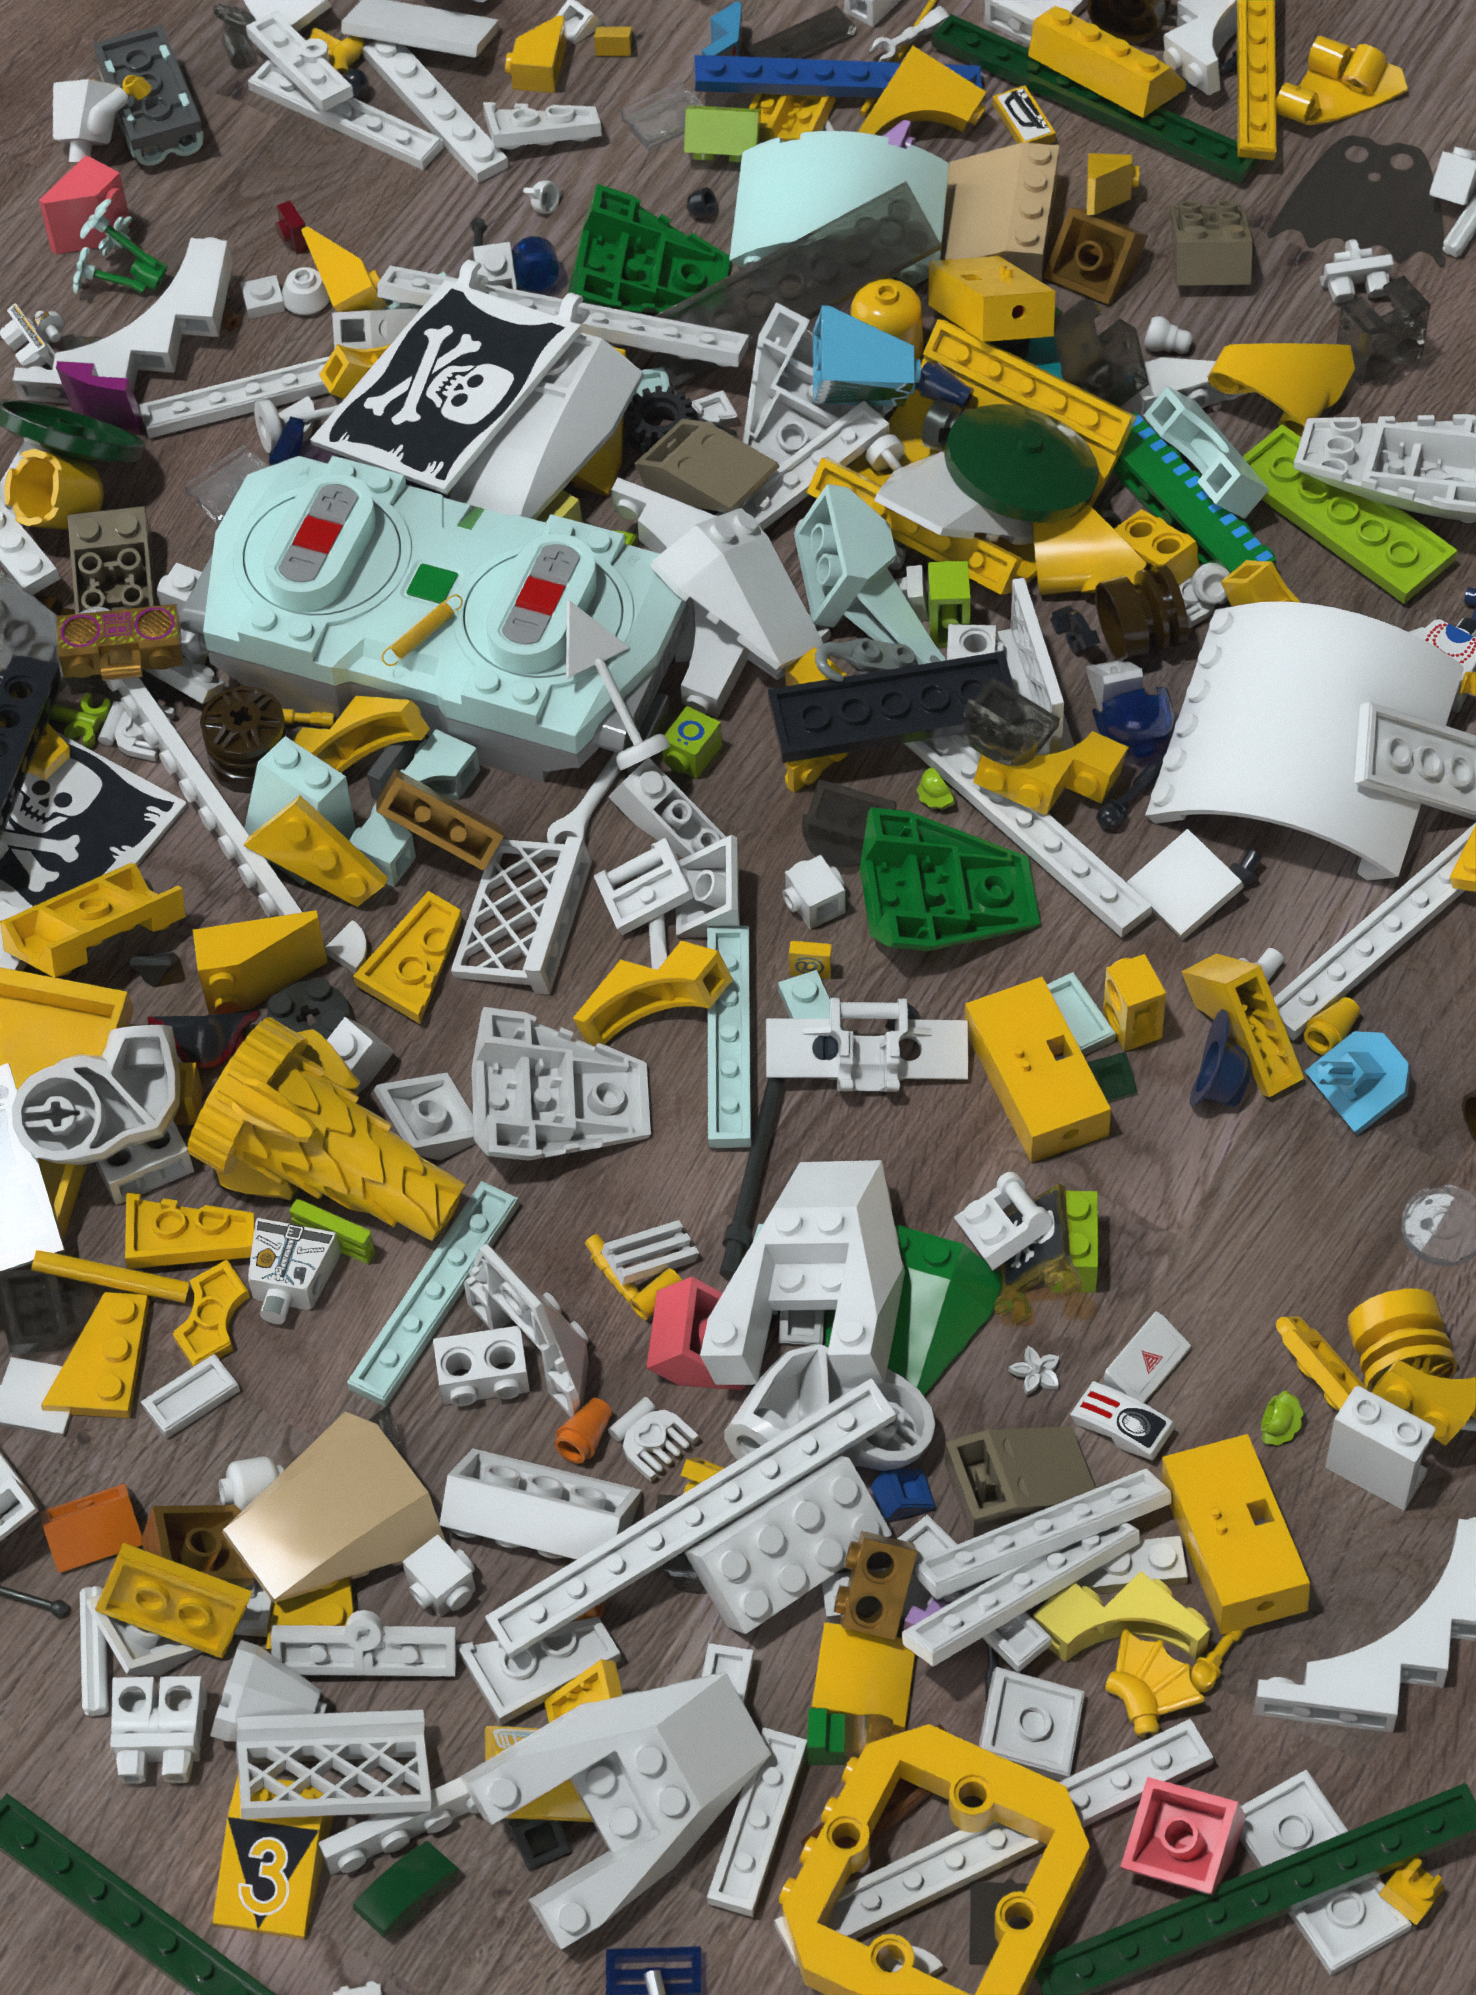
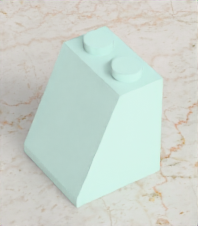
M285 736L257 764L244 829L250 836L296 797L301 795L342 835L350 840L356 827L346 776ZM265 858L267 862L301 885L308 881Z

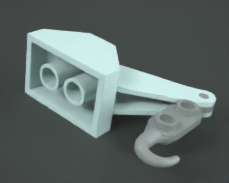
M827 484L794 532L812 622L816 625L834 628L847 617L874 640L857 638L843 643L828 642L821 645L815 653V663L819 671L833 681L842 682L844 680L842 674L835 672L827 662L829 657L843 659L860 672H877L945 661V657L928 635L887 569L889 564L894 562L897 555V545L893 541L890 524L848 487Z

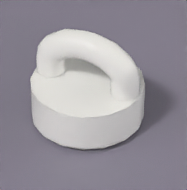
M894 434L884 435L874 441L868 448L866 460L875 471H884L891 468L894 472V470L902 468L899 460L904 453V445Z
M1218 563L1202 565L1196 570L1191 579L1194 593L1200 600L1208 604L1223 602L1227 596L1220 582L1230 573Z

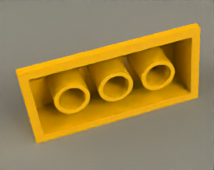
M1054 6L1034 19L1028 53L1029 57L1142 118L1185 90L1186 82L1172 67L1159 61L1155 56L1146 54L1129 45L1125 40L1118 39L1099 29L1095 24L1078 18L1064 8Z

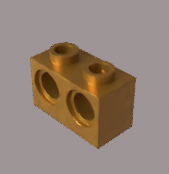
M861 1531L858 1542H850L845 1560V1568L851 1569L847 1587L839 1586L834 1604V1612L840 1613L841 1627L888 1639H896L917 1555L914 1543ZM878 1551L886 1552L892 1557L890 1566L882 1572H874L867 1567L868 1558ZM865 1596H874L880 1600L881 1604L879 1610L874 1615L862 1616L855 1610L857 1602Z

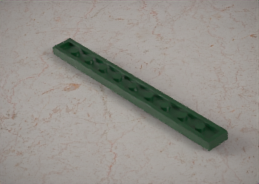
M950 14L932 35V46L973 65H978L980 68L1020 86L1025 85L1027 89L1236 183L1242 184L1260 162V159L1238 157V141L1162 107L1157 108L1142 118L1029 57V48Z
M1463 1783L1219 1884L1213 1895L1203 1892L1197 1893L1043 1957L1034 1978L1042 1995H1092L1403 1866L1415 1858H1422L1475 1836L1476 1800L1467 1783Z

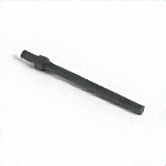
M768 1078L732 1224L727 1225L722 1242L725 1252L719 1274L727 1279L733 1277L739 1266L742 1252L748 1249L751 1237V1230L748 1227L785 1078Z

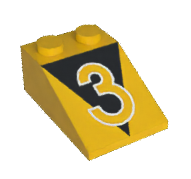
M238 1774L227 1817L212 1920L213 1926L305 1940L324 1861L318 1842L329 1838L334 1815L241 1819ZM274 1778L286 1787H289L295 1782ZM310 1785L306 1789L304 1788L299 1795L305 1799H319L324 1793ZM262 1787L250 1798L251 1802L271 1801L277 1795Z

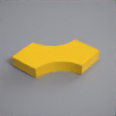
M227 1259L189 1280L194 1292L193 1309L187 1320L174 1330L172 1334L176 1344L192 1368L213 1354L220 1359L233 1352L228 1336L229 1323L236 1309L249 1299L250 1296L247 1288Z

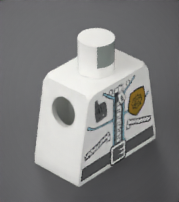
M257 1218L248 1281L253 1298L263 1302L260 1311L262 1319L273 1324H282L285 1322L289 1307L304 1310L314 1307L341 1254L336 1232Z

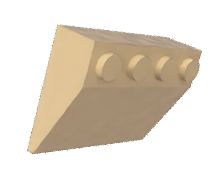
M1022 142L951 161L948 170L940 260L1000 256L1042 282L1058 181L1059 145Z

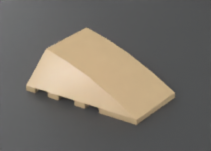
M344 1412L236 1516L222 1532L273 1603L329 1587L331 1582L350 1577L355 1579L368 1575L370 1570L392 1564L393 1567L402 1565V1561L437 1534L445 1541L427 1489L376 1423L348 1412Z

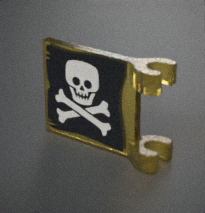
M1061 1184L1055 1185L1032 1199L1037 1206L1043 1207L1050 1214L1053 1220L1050 1230L1001 1264L1002 1294L995 1300V1312L998 1316L1003 1317L1012 1311L1013 1323L1017 1325L1030 1319L1032 1315L1030 1303L1023 1292L1039 1282L1045 1280L1046 1286L1050 1288L1062 1282L1063 1294L1066 1296L1081 1288V1277L1070 1257L1065 1186ZM1018 1209L1007 1215L1015 1227L1023 1223L1024 1217Z

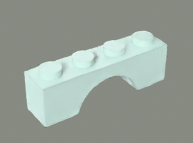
M1167 386L1143 415L1161 438L1178 449L1198 468L1202 476L1197 482L1216 505L1245 519L1268 492L1269 488L1195 400Z
M435 729L427 741L419 744L414 759L408 767L400 771L448 799L459 800L480 772L477 748ZM375 804L369 819L362 828L358 827L350 838V842L388 877L386 883L395 887L416 858L413 837L409 830L377 813Z

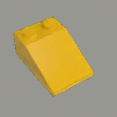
M317 910L193 930L197 969L209 1015L250 1010L285 987L328 963Z

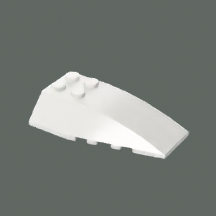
M1455 414L1453 415V421H1434V415H1417V422H1395L1394 416H1379L1377 423H1361L1359 417L1307 418L1294 461V469L1331 486L1375 502L1411 512L1460 520L1465 523L1476 522V415Z

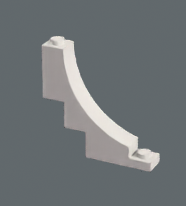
M213 237L204 239L191 238L183 263L170 286L157 302L131 324L95 343L72 350L57 352L52 370L38 366L29 368L15 367L13 383L20 400L69 404L56 370L57 361L94 363L98 376L128 378L133 392L138 370L174 373L182 334L219 337L233 265L228 242Z
M619 477L611 489L613 510L626 519H638L639 540L656 553L661 554L696 524L717 517ZM692 599L695 639L689 668L681 684L682 704L705 715L708 714L718 718L748 660L747 655L750 650L736 640L740 635L722 620L714 624L706 617L710 611Z
M1476 1517L1468 1520H1458L1449 1563L1428 1599L1410 1618L1386 1636L1356 1651L1330 1659L1307 1662L1303 1685L1295 1684L1292 1680L1282 1677H1273L1268 1680L1259 1679L1254 1715L1393 1733L1398 1713L1400 1682L1443 1688L1448 1671L1450 1638L1476 1641Z

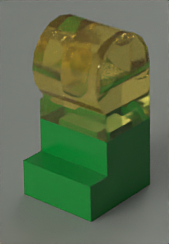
M808 1708V1765H847L852 1756L859 1759L866 1744L894 1735L893 1720L878 1714H865L861 1716H855V1714H827V1708Z

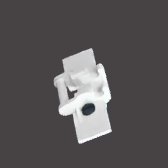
M830 998L829 1019L766 1018V1078H828V1080H837V1091L899 1092V1080L904 1081V1079L967 1080L968 1020H908L907 999H897V1003L840 1002L839 998ZM840 1019H896L895 1031L886 1032L884 1036H855L853 1031H843L840 1029ZM913 1039L920 1046V1056L913 1061L902 1059L899 1048L901 1040Z

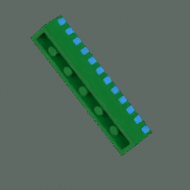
M1137 412L1132 413L1137 418L1112 470L1116 478L1151 515L1162 518L1168 525L1183 534L1190 535L1196 541L1199 565L1218 563L1225 567L1229 573L1233 572L1246 560L1273 562L1276 567V557L1273 551L1256 539L1247 523L1243 520L1239 521L1232 512L1216 505L1197 482L1201 475L1196 471H1192L1182 461L1179 452L1174 447H1169L1149 422L1146 423Z

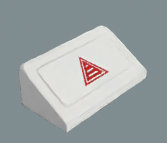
M1156 1311L1106 1369L1104 1385L1145 1404L1189 1352L1191 1345L1163 1315Z

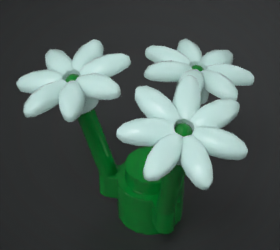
M106 199L97 206L95 214L89 216L88 222L82 226L80 231L81 238L84 239L93 228H96L101 233L105 231L107 237L98 245L99 249L102 250V255L105 257L112 247L115 249L125 247L137 257L130 270L135 279L96 269V266L87 264L90 249L84 247L80 252L79 261L76 263L78 271L73 277L74 293L78 294L79 288L83 284V278L89 280L98 278L133 288L141 294L146 287L155 291L165 276L168 265L146 254L130 241V237L127 235L130 229L127 226L132 220L131 216L126 218L118 217L113 227L109 225L110 221L103 214L112 200Z

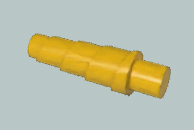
M599 1234L592 1235L585 1242L586 1247L592 1254L591 1261L597 1265L610 1283H613L620 1295H623L628 1304H630L629 1301L639 1293V1290L633 1282L625 1285L620 1284L602 1254L605 1242Z

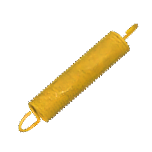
M454 594L447 600H444L400 637L399 640L394 642L393 645L385 649L382 653L383 663L387 666H394L398 662L387 664L384 661L383 656L388 649L391 648L393 653L399 659H402L411 650L413 651L417 645L422 643L423 640L428 638L429 635L434 633L435 630L440 628L441 625L446 623L447 620L452 618L455 612L446 602L454 596L459 597L461 604L455 610L458 611L462 606L463 600L461 596Z

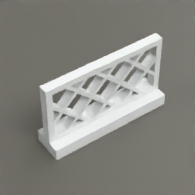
M1025 579L1012 580L1011 629L997 631V641L1003 642V651L1032 755L1058 753L1074 747L1064 715L1063 697Z
M567 836L565 844L502 839L483 872L451 968L453 978L531 985L534 993L550 995L592 863L582 837ZM503 853L519 854L522 857V860L505 870L499 865ZM546 857H558L557 865L544 873H541L535 865ZM530 868L536 877L517 888L511 879ZM506 883L512 892L492 903L488 898L490 891ZM544 886L548 891L546 898L530 906L524 897ZM519 901L525 908V911L506 922L500 912ZM495 916L501 925L481 936L477 931L479 924ZM533 919L537 924L536 930L520 940L513 930ZM508 934L515 944L495 955L489 945ZM482 949L490 957V959L479 966H466L468 958ZM521 952L526 957L522 971L505 969L502 965Z
M423 1710L237 1717L236 1759L239 1774L241 1819L431 1811V1792L424 1740L425 1722ZM398 1757H414L405 1766L392 1759ZM347 1759H367L358 1768L346 1761ZM297 1761L320 1762L312 1769H308ZM275 1762L264 1771L250 1764ZM381 1766L393 1775L384 1783H381L368 1774L376 1767ZM331 1768L346 1776L336 1785L321 1777ZM285 1769L299 1778L289 1787L274 1779ZM405 1781L419 1790L420 1795H400L393 1790ZM357 1783L371 1791L366 1797H353L346 1792ZM311 1785L324 1793V1795L319 1799H305L299 1793ZM262 1787L277 1795L271 1801L251 1802L250 1798Z

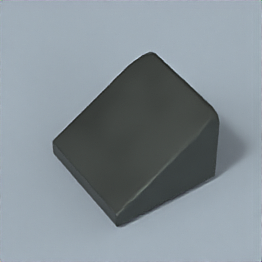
M514 1819L507 1823L528 1870L571 1852L558 1820Z

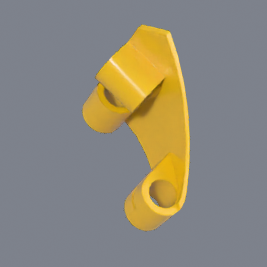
M1320 35L1312 45L1308 57V71L1299 86L1288 82L1282 86L1276 99V114L1305 125L1323 124L1372 109L1407 92L1408 88L1402 68L1387 63L1386 56L1378 49L1365 44H1359L1354 49L1349 45Z
M1307 343L1231 344L1223 347L1207 378L1209 383L1222 393L1243 394L1257 392L1284 410L1278 422L1279 426L1285 425L1302 438L1307 418H1320L1324 409L1331 407L1338 401L1355 370L1351 345Z
M1089 504L1081 512L1065 520L1047 523L1033 522L1035 559L1040 595L1075 591L1095 593L1098 582L1122 575L1128 577L1134 585L1135 574L1137 571L1144 570L1147 565L1133 548Z

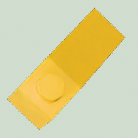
M1088 153L1087 215H1096L1131 199V188L1139 187V166H1132V155Z
M307 226L301 229L332 305L337 312L381 310L387 306L385 299L378 297V283L381 276L376 269L370 272L360 258Z

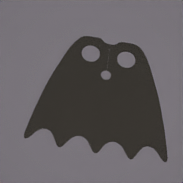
M1355 135L1341 138L1326 150L1301 179L1282 207L1267 235L1268 238H1272L1287 229H1296L1302 233L1309 248H1313L1322 241L1333 237L1340 238L1345 243L1347 240L1355 239L1359 249H1365L1372 245L1384 246L1390 251L1397 263H1402L1416 251H1423L1429 253L1440 267L1443 268L1445 266V253L1443 251L1445 239L1440 200L1438 197L1429 195L1434 180L1433 173L1422 150L1417 146L1393 143L1391 145H1380L1371 138ZM1351 146H1361L1367 150L1368 157L1362 162H1353L1346 158L1345 151ZM1398 153L1408 154L1413 159V165L1405 170L1396 169L1390 163L1391 157ZM1375 171L1381 176L1378 181L1368 179V175Z

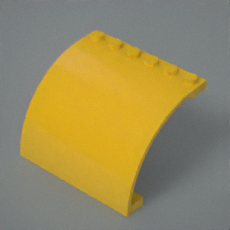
M938 319L923 352L925 357L921 363V369L928 361L933 364L939 362L963 383L973 388V396L966 408L975 409L993 404L1023 406L1050 415L1074 430L1087 443L1098 464L1099 477L1097 486L1088 503L1092 507L1121 454L1137 416L989 342H982L967 331L945 320ZM916 389L914 394H909L904 407L898 406L888 421L890 433L887 435L894 434L897 436L905 448L899 460L902 467L940 453V451L923 446L922 443L924 421L935 400L921 397V392ZM867 450L848 468L828 457H821L806 492L811 496L818 498L827 484L848 487L890 524L893 539L937 562L946 560L968 561L969 578L1000 595L1012 592V580L1024 578L1027 584L1037 576L1034 543L1024 545L1012 544L999 536L997 542H992L985 539L987 533L979 532L975 533L973 539L938 535L874 501L878 491L893 471L891 468L884 471H875L866 460Z

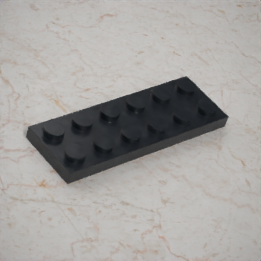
M1004 651L844 677L842 682L828 679L768 689V702L782 763L1021 724V712Z

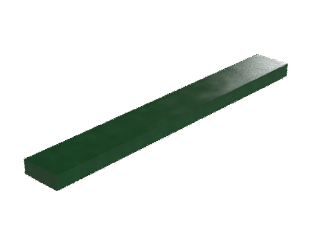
M7 1793L0 1800V1851L189 1994L276 1995Z

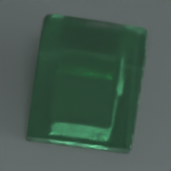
M1126 1051L1087 1062L1107 1101L1137 1092Z

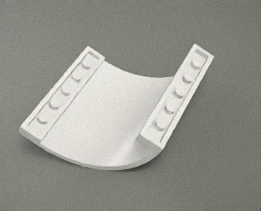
M1259 602L1215 610L1210 620L1202 650L1198 655V662L1190 685L1187 688L1183 706L1175 723V729L1168 750L1163 758V764L1155 788L1151 793V799L1145 816L1155 824L1185 820L1186 815L1191 814L1230 815L1266 821L1311 834L1358 855L1362 859L1357 873L1367 881L1398 877L1421 804L1354 783L1360 704L1367 702L1376 703L1446 726L1464 666L1436 646L1403 629L1365 615L1338 608L1299 602Z

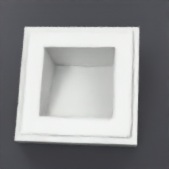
M567 0L556 15L565 16L566 37L574 45L596 31L597 27H601L604 23L576 0Z
M780 1310L779 1343L806 1345L818 1343L823 1345L825 1310Z

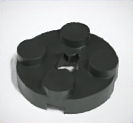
M315 977L309 981L291 984L279 993L272 995L267 1004L268 1018L271 1017L295 1032L313 1029L326 1040L344 1017L351 1019L349 1006L344 995L337 988L331 986L327 979L322 977ZM306 1014L317 1015L315 1016L316 1023L313 1025H308L306 1021L300 1023L298 1021Z

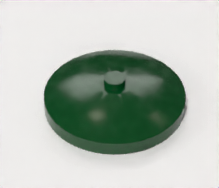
M0 399V426L36 447L70 458L92 462L123 463L141 460L145 442L135 434L118 426L50 405L16 399Z
M993 404L977 407L964 413L953 424L944 449L947 469L961 490L983 507L1020 521L1036 523L1056 522L1078 514L1090 502L1099 477L1098 464L1093 452L1074 430L1050 415L1023 406Z

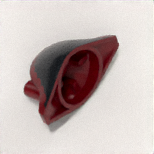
M258 1011L206 1016H149L148 1024L172 1026L177 1057L182 1063H196L198 1070H211L224 1064L230 1056L236 1053L239 1046L245 1040L244 1029L258 1019Z

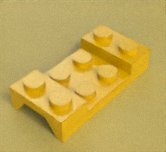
M131 862L0 921L4 951L54 978L68 975L73 969L88 963L87 947L97 946L103 940L117 933L132 930L137 924L154 932L164 930L170 924L185 918L183 888L177 885L157 894L149 890L138 866Z

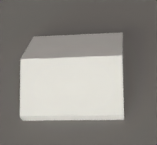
M448 1073L375 1086L374 1092L404 1141L413 1146L412 1148L419 1156L441 1161L476 1144L474 1141L473 1114Z
M101 1594L87 1598L85 1604L127 1675L161 1676L203 1652L95 1611Z

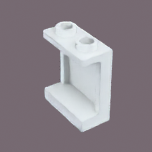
M985 0L984 24L1030 46L1035 18L1054 6L1064 8L1071 14L1078 16L1088 5V0Z
M1356 1386L1334 1418L1325 1468L1404 1511L1426 1477L1427 1468L1420 1464L1423 1452L1435 1434V1427L1370 1391Z

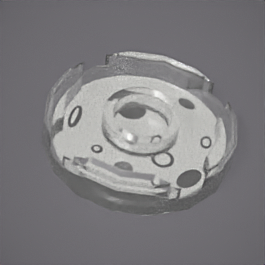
M1442 1185L1441 1188L1430 1189L1431 1186L1420 1189L1409 1198L1402 1212L1401 1235L1407 1248L1419 1259L1435 1266L1453 1267L1469 1262L1476 1256V1198L1469 1191L1454 1185Z

